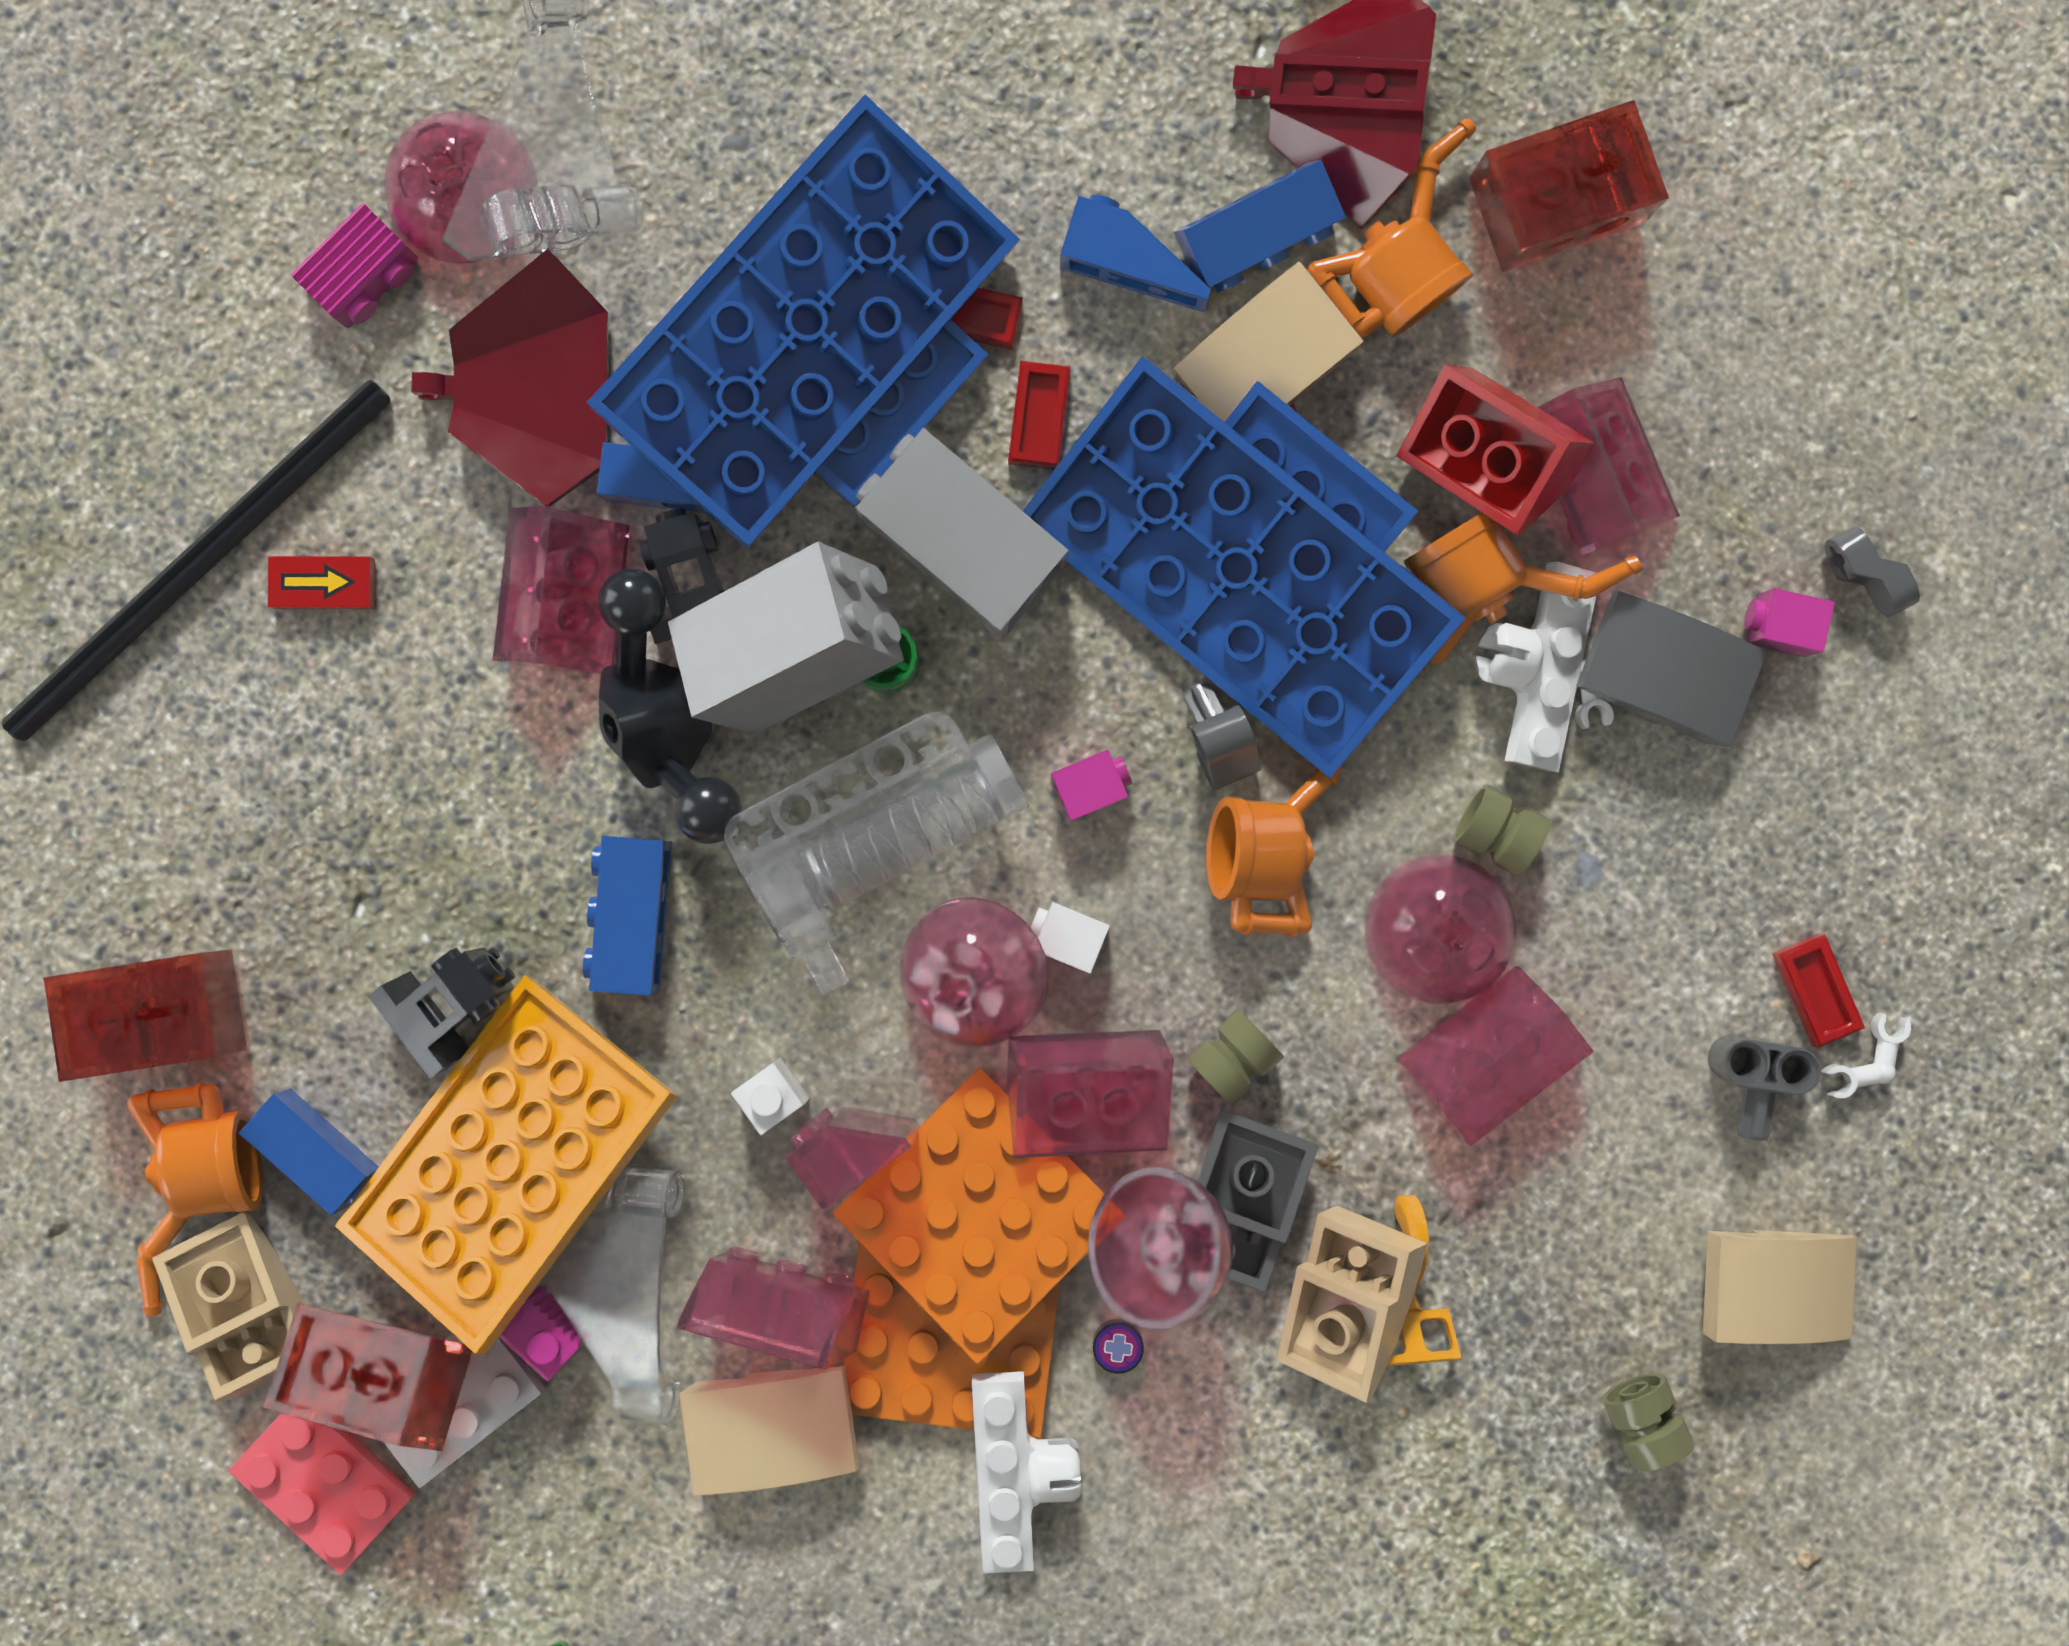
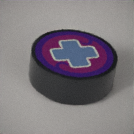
M1108 1320L1098 1327L1093 1336L1092 1348L1095 1360L1100 1367L1110 1373L1122 1374L1129 1372L1140 1363L1143 1357L1144 1344L1141 1333L1133 1323L1127 1320Z

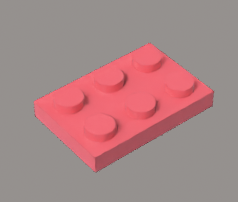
M305 1390L293 1399L228 1470L233 1477L340 1575L348 1569L416 1494Z

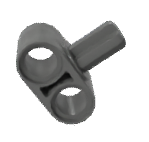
M1198 682L1191 685V689L1184 693V700L1196 724L1190 726L1199 762L1212 789L1216 791L1261 771L1256 739L1241 707L1236 705L1224 711L1210 684H1200Z
M1729 1035L1717 1039L1711 1045L1708 1053V1064L1713 1073L1719 1078L1734 1082L1739 1087H1744L1737 1132L1739 1136L1751 1140L1764 1141L1768 1139L1776 1094H1784V1092L1805 1094L1817 1086L1822 1075L1821 1064L1811 1051L1783 1043ZM1742 1047L1747 1054V1062L1741 1071L1735 1073L1731 1068L1730 1059L1732 1054ZM1793 1056L1797 1062V1071L1790 1080L1785 1081L1781 1068L1783 1062Z

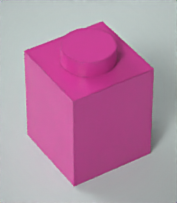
M1776 588L1757 594L1756 599L1749 603L1744 618V627L1749 629L1747 642L1755 646L1803 657L1822 653L1825 649L1835 602Z
M1108 749L1051 773L1052 780L1070 821L1127 798L1128 795L1124 787L1133 784L1122 757L1119 756L1112 759Z

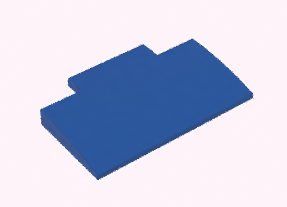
M865 94L588 400L587 405L747 550L814 474L854 508L859 502L856 495L863 484L875 473L881 477L893 464L894 461L890 458V455L898 443L907 434H911L915 438L988 356V353L951 319L1008 256L1020 239Z
M1142 356L1023 510L1026 515L1069 550L1067 562L1329 778L1333 776L1465 619L1463 614L1386 553V550L1419 511L1259 381H1256L1238 406L1224 421L1153 362Z

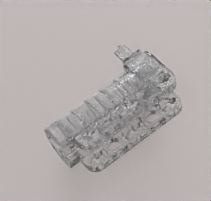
M930 712L736 814L729 820L725 828L724 838L733 859L773 932L780 942L784 944L791 960L800 955L802 956L822 996L850 982L828 941L837 936L829 922L830 919L838 915L836 909L1028 808L1029 804L992 734L967 745L957 724L950 716L942 712ZM937 726L942 733L950 730L951 733L944 738L947 745L944 749L938 751L931 744L918 750L925 758L920 763H918L915 753L905 744L911 738L913 742L917 743L918 747L929 742L931 739L929 730ZM891 750L902 751L905 758L902 770L896 775L885 776L880 768L882 756ZM864 763L868 773L878 782V785L873 787L871 782L867 784L865 779L854 784L851 787L853 797L850 799L837 794L824 800L816 791L818 788L820 792L826 790L827 794H831L842 787L840 778L843 775L850 777L852 780H857L867 775L861 768V765ZM805 797L810 803L811 815L804 824L797 825L792 820L791 807L795 801ZM776 823L781 829L774 833L773 829H770L757 837L759 845L750 846L748 844L747 838L753 834L751 826L760 825L765 828Z

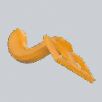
M1400 1195L1395 1200L1394 1212L1403 1233L1428 1244L1414 1295L1400 1332L1403 1354L1391 1355L1387 1366L1458 1361L1462 1357L1449 1308L1422 1310L1416 1299L1415 1292L1423 1277L1428 1259L1429 1230L1418 1198L1415 1195ZM1441 1321L1446 1328L1450 1350L1434 1352L1428 1350L1424 1343L1420 1322Z

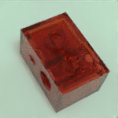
M1635 100L1487 150L1469 177L1502 273L1644 224L1669 199Z
M232 949L43 977L59 1082L215 1058L247 1050Z
M297 1303L263 1409L397 1446L442 1451L473 1351L464 1343L344 1312Z

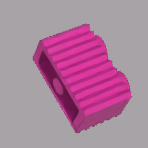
M362 203L291 274V277L335 320L344 327L350 328L353 326V323H363L372 316L378 305L375 300L381 298L382 294L388 291L389 287L397 288L408 280L413 272L411 264L417 262L418 256Z
M538 1284L499 1337L548 1382L591 1336V1328H584V1321H576V1314H569V1307H562L561 1300H554V1293H547V1286H539Z

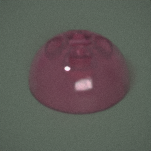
M443 111L416 121L394 143L385 166L384 195L393 222L406 240L416 249L429 257L448 263H474L501 253L513 244L524 231L531 218L536 201V177L526 150L505 127L477 113ZM453 165H456V167L449 168V169H447V170L444 172V170H445L446 168H448V167H450V166H453Z
M1424 855L1396 867L1378 885L1366 912L1365 940L1368 953L1378 973L1391 987L1401 994L1424 1003H1458L1484 992L1506 969L1516 943V917L1510 898L1503 886L1489 871L1479 864L1455 855ZM1449 912H1452L1451 916L1456 918L1459 923H1456V921L1453 918L1448 916ZM1458 934H1460V937L1455 943H1453L1454 946L1452 947L1450 943L1456 939Z
M965 897L952 899L935 906L916 923L908 935L902 950L900 983L904 998L912 1014L929 1032L955 1045L987 1047L1015 1037L1034 1021L1046 999L1049 985V970L1046 955L1038 937L1019 915L997 902L983 898Z
M1158 1167L1138 1169L1116 1181L1099 1202L1089 1231V1263L1100 1295L1119 1317L1141 1328H1171L1196 1318L1219 1296L1231 1270L1233 1258L1232 1233L1222 1207L1210 1191L1198 1181L1171 1169Z

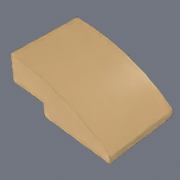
M1298 261L1219 326L1179 362L1172 371L1194 397L1226 421L1256 381L1263 384L1287 405H1291L1312 390L1321 379L1355 354L1364 341L1303 264Z
M1337 1205L1317 1214L1307 1262L1297 1266L1276 1361L1365 1403L1369 1402L1384 1374L1402 1330L1428 1243Z
M242 1212L152 1258L186 1353H197L214 1401L236 1399L325 1354L315 1327L288 1272L249 1212Z
M1752 1230V1233L1708 1231L1703 1334L1716 1343L1804 1344L1852 1339L1857 1237L1842 1234Z
M846 1366L754 1372L740 1379L697 1381L679 1393L693 1496L776 1488L856 1472L860 1469Z

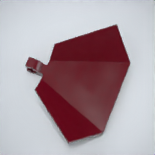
M1352 0L1280 40L1278 52L1275 53L1273 68L1235 65L1232 86L1235 89L1236 99H1258L1263 96H1270L1269 143L1296 169L1309 162L1322 160L1344 214L1361 230L1418 170L1436 25V13L1422 0Z
M547 248L449 329L454 365L453 375L412 372L411 393L418 395L420 400H453L448 433L548 508L593 477L600 470L603 442H607V423L587 405V402L610 377V365L608 364V311Z

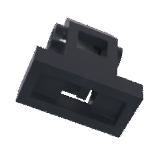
M684 508L672 509L656 515V523L644 526L647 540L639 542L645 566L648 571L657 570L669 607L665 608L664 615L659 624L651 630L655 644L672 640L668 621L726 591L720 584L710 553L719 551L710 521L704 522L694 512L686 513ZM697 558L706 585L680 592L670 565Z
M484 947L464 951L463 953L458 948H454L431 965L436 973L422 985L413 973L409 971L381 985L368 996L430 1079L457 1064L469 1047L457 1033L456 1029L469 1018L474 1024L487 1018L501 1006L496 999L515 988L511 983V980L516 977L515 974L508 967L505 970L497 961L500 955L493 947L488 951ZM437 991L441 993L454 1011L447 1018L431 998Z

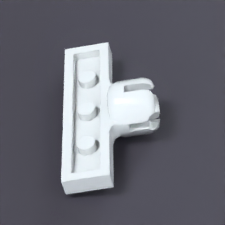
M1549 562L1546 564L1545 569L1575 577L1582 575L1584 578L1596 574V572L1561 562ZM1541 590L1535 620L1531 629L1509 623H1495L1483 632L1477 646L1498 652L1499 655L1495 654L1493 660L1476 655L1475 669L1483 681L1512 688L1517 694V704L1504 761L1546 772L1559 773L1596 596L1574 601L1572 597Z
M1024 1371L972 1374L983 1573L1034 1571L1031 1519L1033 1507L1040 1503L1073 1502L1079 1498L1081 1493L1079 1447L1072 1438L1036 1439L1029 1435L1026 1423Z

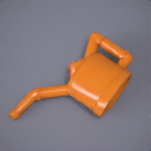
M1470 118L1458 122L1456 128L1421 155L1418 170L1416 171L1409 220L1401 225L1397 221H1393L1386 226L1381 221H1378L1364 233L1368 240L1361 249L1314 261L1306 269L1361 339L1367 337L1381 325L1384 326L1391 337H1396L1443 304L1473 276L1464 262L1456 257L1430 223L1436 177L1440 173L1439 165L1466 139H1470L1476 131V126ZM1349 274L1352 283L1371 308L1365 313H1360L1336 282L1335 277Z
M1482 512L1403 561L1413 575L1465 616L1464 621L1429 661L1434 665H1438L1447 659L1475 621L1486 616L1490 624L1507 615L1508 611L1504 604L1514 598L1511 591L1519 586L1572 597V600L1578 601V599H1589L1597 596L1633 574L1636 576L1644 569L1636 555L1625 558L1626 561L1587 578H1584L1582 575L1575 577L1526 566L1503 526Z
M1342 765L1331 778L1316 768L1315 773L1286 803L1243 800L1240 797H1225L1219 801L1209 825L1206 845V869L1208 883L1213 896L1219 900L1231 901L1230 925L1233 930L1241 932L1243 935L1267 933L1285 934L1287 937L1305 935L1311 931L1312 919L1301 880L1314 859V848L1310 837L1306 833L1302 815L1329 787L1337 784V778L1340 775ZM1252 900H1285L1288 912L1286 914L1253 912L1251 910Z
M201 1082L196 1083L195 1086L161 1091L150 1089L144 1093L132 1095L127 1102L128 1111L155 1151L152 1154L150 1164H147L145 1168L146 1180L149 1184H152L157 1194L162 1195L165 1204L170 1209L146 1243H142L138 1248L139 1254L136 1267L144 1303L142 1310L146 1317L160 1314L163 1306V1301H160L159 1276L152 1258L168 1248L189 1217L232 1211L258 1210L262 1202L263 1167L261 1153L239 1134L250 1118L244 1111L224 1113L221 1092L214 1084ZM197 1106L201 1108L203 1118L175 1121L164 1125L157 1113L158 1111Z

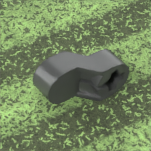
M1853 527L1825 542L1826 557L1836 578L1863 585L1875 607L1884 616L1891 617L1919 602V588L1908 564L1880 558L1870 538L1860 528Z

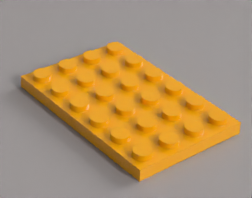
M524 975L338 1220L335 1227L475 1354L486 1355L678 1095L536 980Z

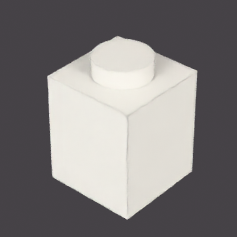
M1052 901L1048 911L1040 907L1038 908L1027 936L1036 939L1033 946L1034 951L1091 973L1110 925Z
M781 1057L731 1092V1095L760 1136L809 1100L808 1095Z

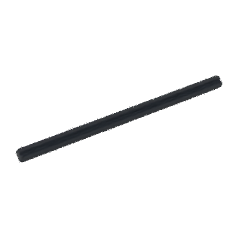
M366 381L5 716L1 722L4 730L16 740H28L390 403L391 399L386 391L375 381Z

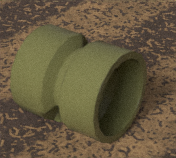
M1486 784L1477 792L1465 810L1456 828L1453 842L1476 855H1482L1491 851V859L1494 860L1496 866L1519 877L1530 866L1541 849L1549 832L1551 820L1535 810L1524 806L1513 810L1511 797Z
M1236 1009L1217 1028L1220 1038L1218 1042L1206 1040L1186 1058L1232 1107L1249 1092L1248 1089L1252 1086L1250 1075L1254 1073L1255 1075L1265 1076L1284 1058L1283 1054L1239 1009Z
M1651 1373L1632 1377L1613 1386L1603 1395L1602 1402L1613 1427L1624 1431L1619 1441L1630 1466L1634 1470L1645 1472L1662 1469L1681 1461L1694 1450L1695 1443L1684 1418L1680 1414L1673 1413L1677 1407V1402L1664 1375Z

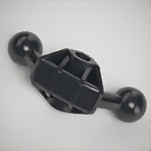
M640 569L617 571L606 579L598 595L599 612L604 622L616 631V662L605 667L601 672L599 725L601 733L607 745L618 755L644 787L650 789L662 785L676 799V822L688 838L702 844L721 842L730 837L740 824L742 818L740 797L736 790L727 782L714 777L697 779L690 772L712 734L713 723L691 717L679 668L646 659L647 632L659 624L665 612L666 597L664 590L658 580L648 572Z

